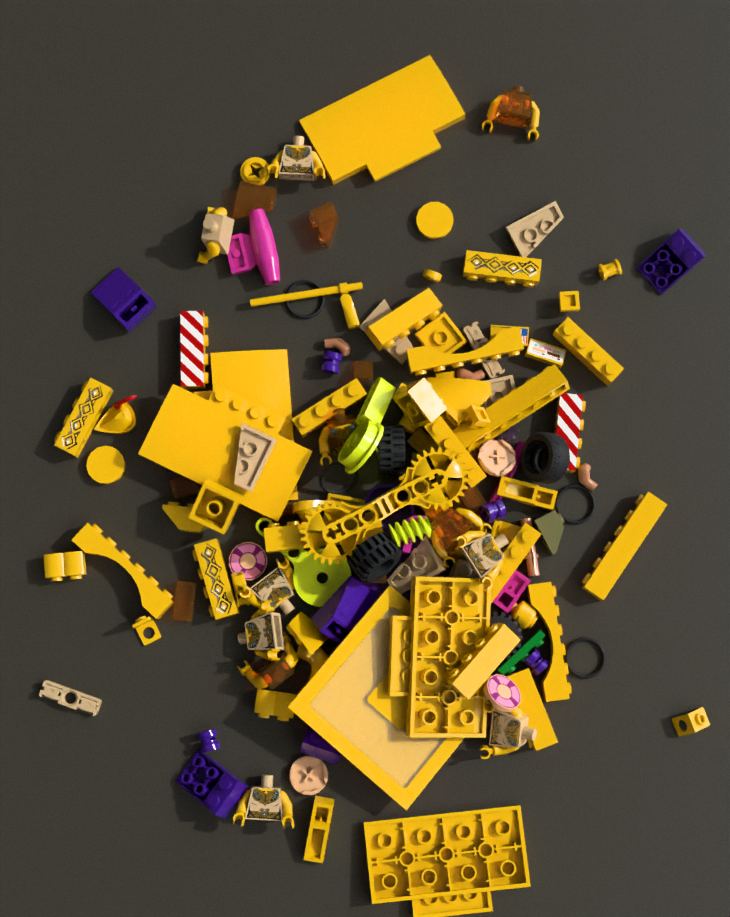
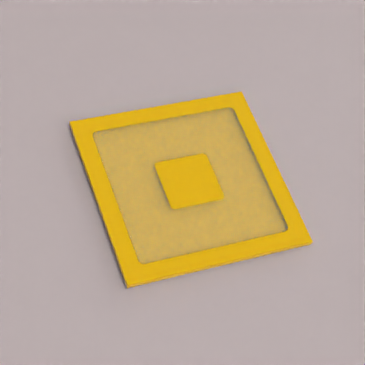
M389 585L287 707L402 808L407 810L464 738L406 736L407 696H389L388 677L391 615L410 616V602Z

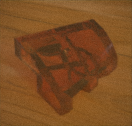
M240 181L233 219L237 220L239 217L248 216L249 212L254 209H263L265 213L272 212L277 198V189Z

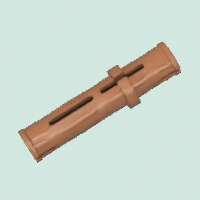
M532 518L520 519L521 526L526 522L532 527ZM535 544L524 558L526 560L528 577L540 575L537 561L539 555L536 554Z

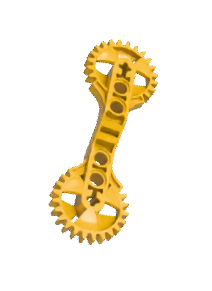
M438 446L437 451L430 447L429 453L423 449V456L416 454L418 460H411L414 466H407L402 482L376 499L361 506L350 505L343 501L336 506L335 500H333L332 506H329L328 502L325 501L324 507L319 503L317 504V511L311 508L312 515L305 514L308 522L302 521L301 523L306 527L300 529V532L305 534L300 540L307 542L303 545V548H310L307 553L308 555L315 553L314 560L321 557L322 564L326 559L329 565L332 564L333 560H336V563L339 565L341 558L347 562V555L351 557L352 551L357 548L356 544L364 542L367 530L373 524L383 520L395 511L407 505H419L429 509L432 504L435 510H437L438 505H441L444 510L446 503L453 507L452 500L459 503L457 496H465L461 490L468 489L464 482L470 481V479L464 477V475L469 473L468 470H463L467 464H460L459 462L462 460V457L455 458V451L449 454V448L442 452L441 446ZM425 457H430L434 466L433 469L430 468ZM451 457L452 461L446 471L441 468L447 459ZM438 473L439 476L443 475V477L440 478L441 482L438 483L437 481L431 482L432 487L429 488V484L425 478L428 477L430 481L435 478L434 474ZM448 477L462 478V481L448 480ZM417 482L425 483L426 486L423 491L418 492L415 490ZM443 487L445 488V490H446V492H447V494H448V496H449V498H450V499H448V500H446V498H445V496H444V494H443V492H442V490H441V488H443ZM402 490L408 493L407 499L403 501L397 498L398 492ZM322 510L329 520L327 524L324 523L320 511ZM365 510L372 511L373 517L370 520H365L362 517V513ZM347 519H352L356 525L348 529L345 527L344 522ZM341 523L344 533H341V530L335 533V537L327 535L329 528L336 530L339 528L338 524ZM308 530L322 531V533H308ZM325 540L328 544L320 554L317 551ZM337 542H340L344 554L342 555L335 545Z

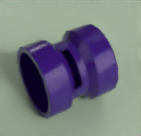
M324 351V363L321 364L320 371L334 375L339 374L340 368L338 365L342 360V355L336 352Z
M495 500L490 504L480 505L479 515L483 522L489 523L494 521V519L504 518L506 508L501 500Z
M537 649L531 652L530 656L522 662L525 666L532 669V673L535 676H538L550 664L540 656V652Z
M216 729L197 733L198 739L201 740L202 744L200 746L201 753L220 748V743L216 739Z

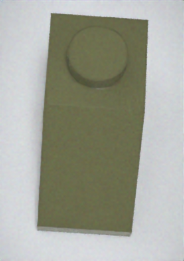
M555 510L532 522L536 530L541 533L540 538L550 556L557 552L564 529V519Z

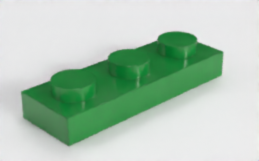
M538 630L517 650L515 655L507 659L496 669L500 675H510L516 669L514 665L519 660L521 662L525 661L530 656L529 651L533 647L537 649L544 643L543 638L546 635L541 630Z

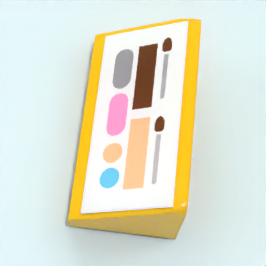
M530 338L525 357L549 365L555 364L558 368H561L566 350Z

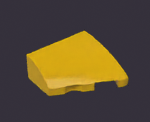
M302 611L286 627L289 633L294 636L297 644L306 647L308 651L305 655L308 658L314 655L330 638L319 631L316 624Z

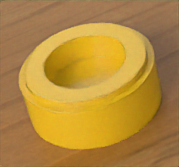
M424 269L422 274L424 278L434 282H440L442 277L440 273L429 269Z

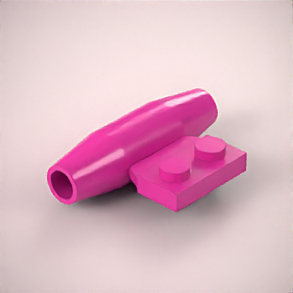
M254 209L249 212L250 235L240 233L231 236L229 252L227 254L231 273L236 275L251 271L257 265L265 285H274L280 282V270L273 232L264 210Z

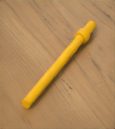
M347 282L339 283L338 286L250 299V304L253 307L341 293V295L348 294L349 291L362 290L363 285L362 282L347 284Z

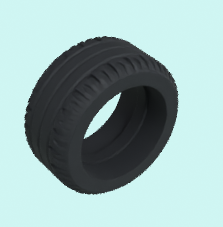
M537 432L531 435L525 441L520 457L525 476L531 481L551 484L559 481L565 475L570 461L569 447L566 441L554 433ZM547 445L549 450V461L546 468L543 470L541 466V455L545 446Z

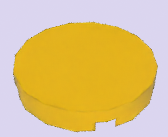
M429 202L418 211L416 216L417 228L424 237L429 239L443 238L451 231L453 214L445 204Z
M102 446L90 453L86 467L88 474L93 480L100 484H111L122 477L126 464L119 450L111 446Z

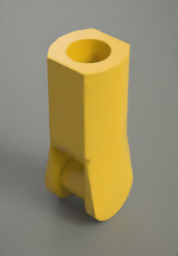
M343 294L340 301L349 330L360 327L351 296Z
M243 571L234 572L231 574L237 606L240 607V605L244 604L249 606L250 603L245 598L239 597L237 590L241 593L246 590L243 584H246L245 574Z

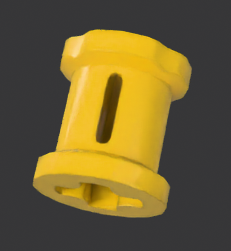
M614 259L613 262L605 265H598L599 274L603 281L616 274L618 276L622 275L618 259Z

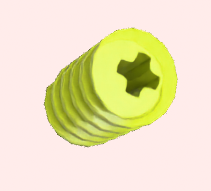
M425 513V519L418 515L417 522L411 517L410 524L405 519L402 520V526L395 522L394 529L388 524L392 540L398 547L401 546L402 540L408 545V538L413 543L416 542V536L423 540L424 534L431 538L432 530L427 513Z

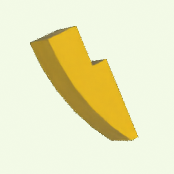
M502 476L497 495L523 504L553 511L558 491Z
M315 796L304 860L323 864L335 799Z

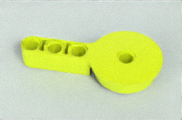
M382 377L377 378L373 383L355 421L358 426L348 437L339 453L338 462L345 466V471L349 474L356 472L368 460L383 435L384 426L381 425V421L396 388Z
M263 517L257 521L256 530L265 539L264 532L260 531L261 523H275ZM324 548L318 549L317 552L321 554ZM298 549L299 554L295 558L290 557L288 551H281L280 553L286 555L288 560L294 565L293 583L298 595L310 605L322 607L351 575L348 563L342 558L339 565L336 563V560H333L332 564L329 565L327 559L322 564L321 557L314 560L315 553L308 555V551L304 549ZM318 574H327V582L319 583L317 581Z

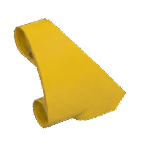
M443 377L426 378L432 384L435 393L444 400V405L447 407L445 410L447 412V419L457 427L468 415L466 409L470 405L480 407L492 395L491 384L487 381Z

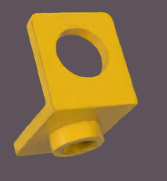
M495 520L491 536L494 539L503 533L510 543L521 527L501 520Z
M144 615L136 619V623L131 625L132 628L137 630L144 645H148L161 638V634L152 617ZM147 627L153 628L155 632L154 636L150 639L145 638L143 634Z
M703 707L688 714L672 718L679 737L696 733L710 726ZM680 720H683L686 723V731L682 730L679 727Z

